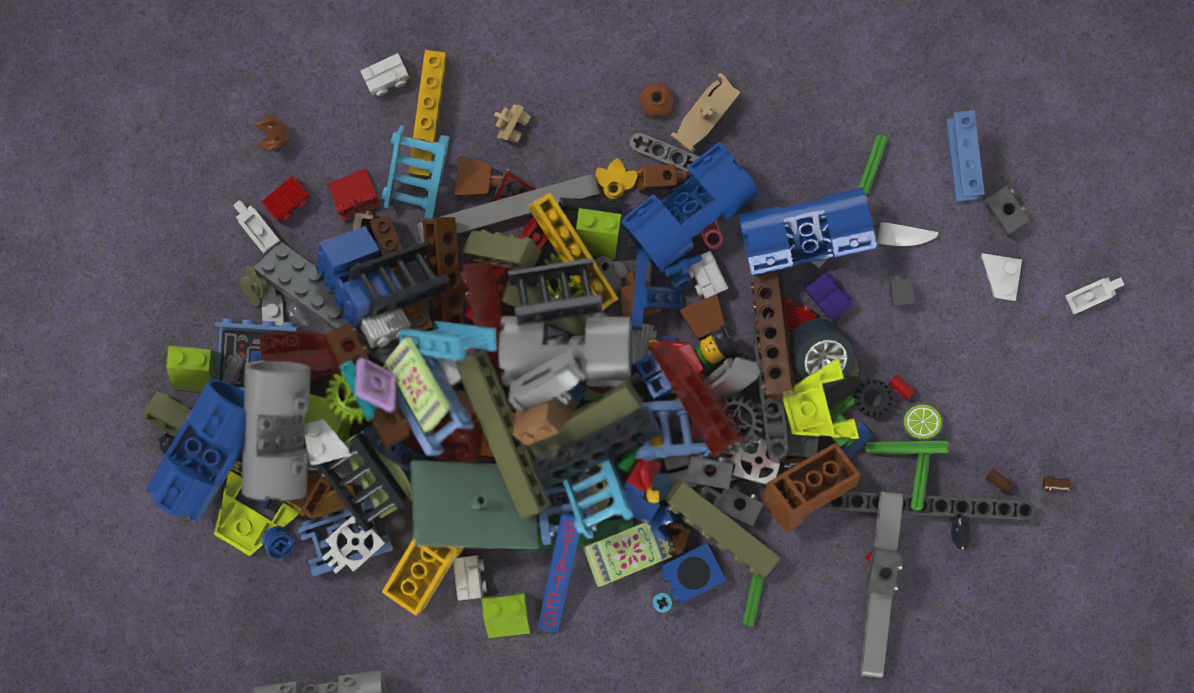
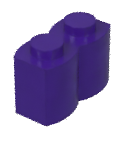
M823 273L806 287L804 291L828 319L833 321L851 305L849 301L851 297L844 289L840 291L837 288L836 284L838 282L830 273L828 275Z

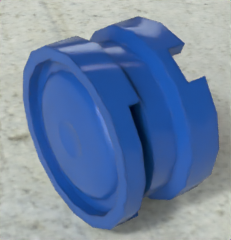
M283 526L269 528L262 536L261 541L267 554L276 560L282 559L285 555H290L294 549L293 544H295L293 537Z

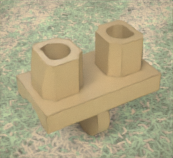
M513 105L511 110L504 107L501 114L495 112L493 116L498 119L495 126L501 128L497 135L498 139L514 143L519 141L522 133L513 128L516 122L526 126L531 117L523 111L524 107Z

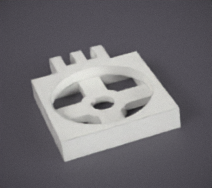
M752 439L753 443H759L758 450L754 454L744 452L742 446L738 447V453H735L734 449L727 452L725 448L724 453L732 455L730 462L735 465L734 476L765 485L776 478L780 463H775L766 457V440L760 439L756 441ZM774 448L776 455L783 454L784 450L782 448ZM758 456L763 459V463L760 465L755 463V458ZM741 460L751 463L753 466L751 475H748L743 470ZM762 468L774 469L769 476L758 478Z
M354 516L350 517L325 540L332 549L322 559L326 561L330 556L333 557L328 566L331 567L337 562L339 565L334 568L333 571L335 573L339 572L346 564L354 572L385 544L373 528L366 533L364 530L359 533H353L348 526L355 523ZM342 532L348 540L347 544L340 550L337 546V538ZM370 534L373 536V548L371 551L364 545V539ZM355 537L360 540L357 546L352 544V539ZM352 550H358L363 558L360 560H350L347 555Z

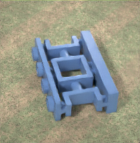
M371 500L361 503L364 511L375 508ZM348 508L342 509V514L334 516V513L321 516L322 521L316 523L314 519L301 523L302 527L298 528L301 540L312 537L318 555L317 558L308 560L313 577L332 571L339 564L336 562L331 567L328 566V563L318 566L317 562L322 561L324 556L322 549L330 547V545L325 540L319 541L316 532L308 534L307 530L334 522L333 526L327 527L328 534L331 536L334 533L333 530L341 527L347 521V517L352 515ZM373 519V520H372V523L374 524L373 529H374V531L378 534V531H377V528H376V525H375V522H374V519ZM356 523L352 524L355 533L362 531ZM390 534L380 536L385 544L371 557L395 549ZM356 538L358 544H356V545H354V546L359 545L360 540H359L358 538ZM352 550L347 555L350 560H360L363 558L357 550Z

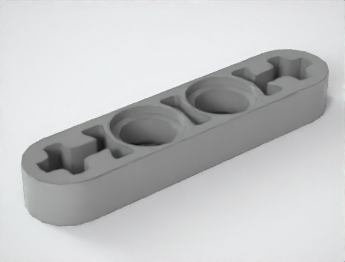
M636 133L630 139V147L634 152L666 165L673 164L676 169L686 170V173L688 170L683 166L686 163L687 156L691 157L689 160L691 163L700 157L642 133ZM642 138L644 144L648 145V141L653 143L650 145L649 153L645 152L647 147L640 146L636 148V143L633 141ZM661 145L664 148L663 155L655 156L652 152L653 147ZM674 153L682 154L683 162L680 164L673 163L672 155Z

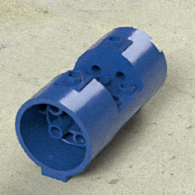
M720 142L687 167V173L690 178L662 201L653 194L620 220L623 223V228L639 249L647 251L648 261L660 273L664 272L665 268L671 266L680 258L686 256L694 248L691 238L699 235L706 226L715 222L719 216L727 222L759 196V191L744 168H741L735 161L734 156Z
M863 187L821 196L820 200L784 208L775 206L739 214L751 276L793 267V265L825 258H837L874 250L877 247Z
M211 379L207 382L146 486V492L153 494L151 499L155 502L156 506L170 515H177L179 517L188 515L193 521L200 520L246 443L244 391L220 380Z

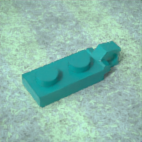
M351 360L340 365L339 368L366 419H372L375 417L373 412L376 409L375 405L355 395L357 368Z

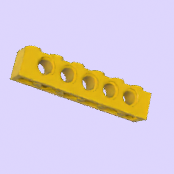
M425 50L413 139L430 143L436 142L447 62L445 52ZM412 147L410 157L431 162L434 154L431 151ZM409 165L408 174L410 176L431 179L429 170Z
M551 192L544 194L527 206L563 263L577 261L581 258H592ZM594 261V273H589L593 295H601L603 310L618 300V297ZM580 275L572 276L584 294Z

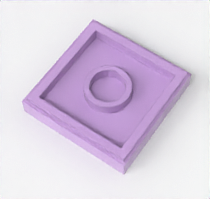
M360 358L357 361L355 395L391 412L395 409L396 374L366 359Z

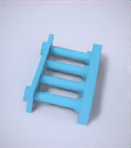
M400 125L398 131L393 132L391 140L394 149L388 185L384 187L382 199L385 200L384 208L389 207L392 199L422 206V209H426L424 217L431 219L437 209L450 137L441 135L439 141L435 143L403 136L405 126ZM401 145L431 151L432 154H435V160L429 162L400 155ZM398 163L429 170V173H432L431 179L424 180L397 173ZM395 181L426 188V191H429L428 197L420 198L394 191Z
M434 321L433 331L426 332L406 328L399 330L400 343L404 338L411 337L419 353L423 355L462 360L465 359V349L467 348L497 350L496 332L492 328Z
M613 458L599 463L603 467L600 470L601 472L573 485L571 477L561 481L565 485L577 520L574 522L575 527L579 533H583L588 539L592 537L589 526L616 513L618 515L621 514L626 520L634 517ZM603 480L608 481L607 489L579 502L578 492ZM610 496L611 498L614 497L615 502L612 503L613 506L585 519L584 509Z

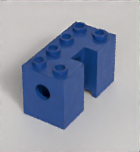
M365 226L320 242L316 264L318 274L322 275L325 279L327 290L329 292L332 291L335 296L334 299L337 307L342 308L346 322L357 330L360 329L361 319L369 316L368 309L371 298L359 278L351 281L348 280L350 269L357 263L373 260L374 254L379 253L377 245ZM386 267L397 288L402 290L390 267ZM378 271L367 274L379 296L390 294Z

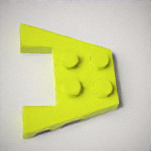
M839 358L796 383V396L783 398L792 434L859 438L854 418L832 423L822 384L843 379Z
M230 470L227 475L214 535L251 556L263 546L261 542L262 536L269 528L274 526L285 527L300 512L283 502L273 520L268 519L236 499L242 489V477Z

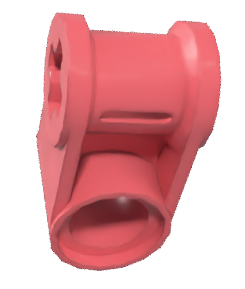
M716 220L706 226L700 233L705 247L712 251L720 248L723 240L718 221ZM710 235H715L718 237L719 242L712 245L707 241V238Z

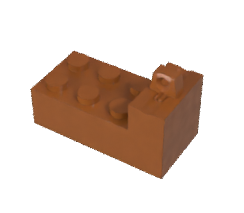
M834 443L767 482L762 501L784 531L788 533L795 527L803 524L808 514L856 487L861 475L837 443Z

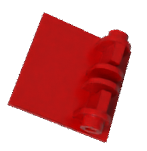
M366 168L327 184L336 204L338 214L343 222L354 218L355 213L363 214L364 210L371 211L381 207Z

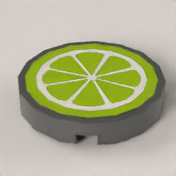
M917 403L910 406L902 417L903 432L911 441H935L941 435L944 427L941 412L935 406L928 403Z

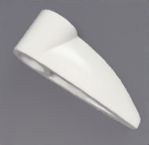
M880 222L877 243L889 246H913L937 238L938 232Z

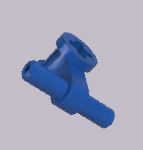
M697 254L687 259L682 258L672 266L664 269L665 275L674 281V286L678 291L685 289L691 284L692 278L688 275L690 266L701 262L702 257L700 254Z

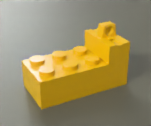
M413 538L382 593L417 616L426 608L454 559L462 553L465 547L414 546Z

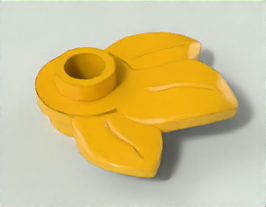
M619 158L613 160L607 170L604 168H597L596 181L604 187V193L610 199L620 198L624 190L631 189L637 180V171L625 172V167ZM611 186H617L618 191L612 193L610 191Z

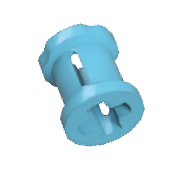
M662 592L655 595L653 598L654 608L662 613L670 610L672 600L669 595ZM662 597H665V601L668 603V605H663L662 608H659V603H657V600H661Z

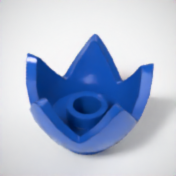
M660 506L647 524L651 525V531L657 538L667 541L670 540L671 536L663 525L678 520L679 517L667 506Z

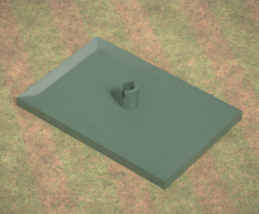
M435 461L411 462L414 546L538 548L536 514L520 518L498 464Z

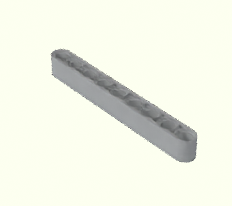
M590 174L441 217H455L456 233L458 236L471 232V230L475 231L532 215L527 206L550 192L557 203H559L560 197L589 199L600 195L595 175ZM420 222L417 224L421 243H423V223Z
M880 493L874 547L897 551L903 494ZM882 568L880 575L883 577L888 576L891 571L890 568ZM869 592L861 659V676L883 678L892 596Z

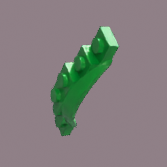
M561 516L550 518L549 524H553V526L559 525ZM610 516L596 523L597 531H593L592 539H588L583 533H580L577 546L589 545L633 527V519L612 520ZM539 521L537 522L538 548L510 549V553L554 549L557 534L551 537L552 544L543 545Z

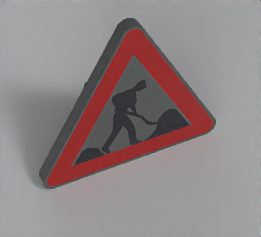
M506 169L492 197V202L536 190V187L510 169Z

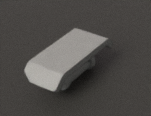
M728 358L713 373L704 377L702 385L705 390L697 396L690 395L688 400L715 398L716 406L718 401L724 405L725 397L729 401L732 396H735L756 380L761 370L756 362L741 358H735L733 361L731 358Z

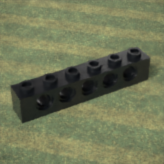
M646 406L532 462L538 479L548 488L662 433L655 416Z

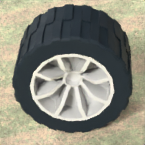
M815 318L801 323L792 331L789 339L793 371L800 380H803L838 358L843 379L823 383V388L827 389L838 385L851 373L856 357L854 345L837 324L828 319Z

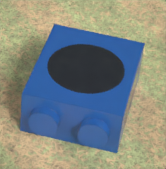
M707 542L663 564V570L660 571L665 582H671L673 588L670 591L675 601L680 600L681 603L726 581Z

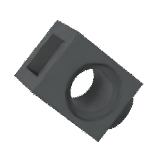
M906 275L893 277L894 280L889 282L891 306L914 304L912 278L906 279Z

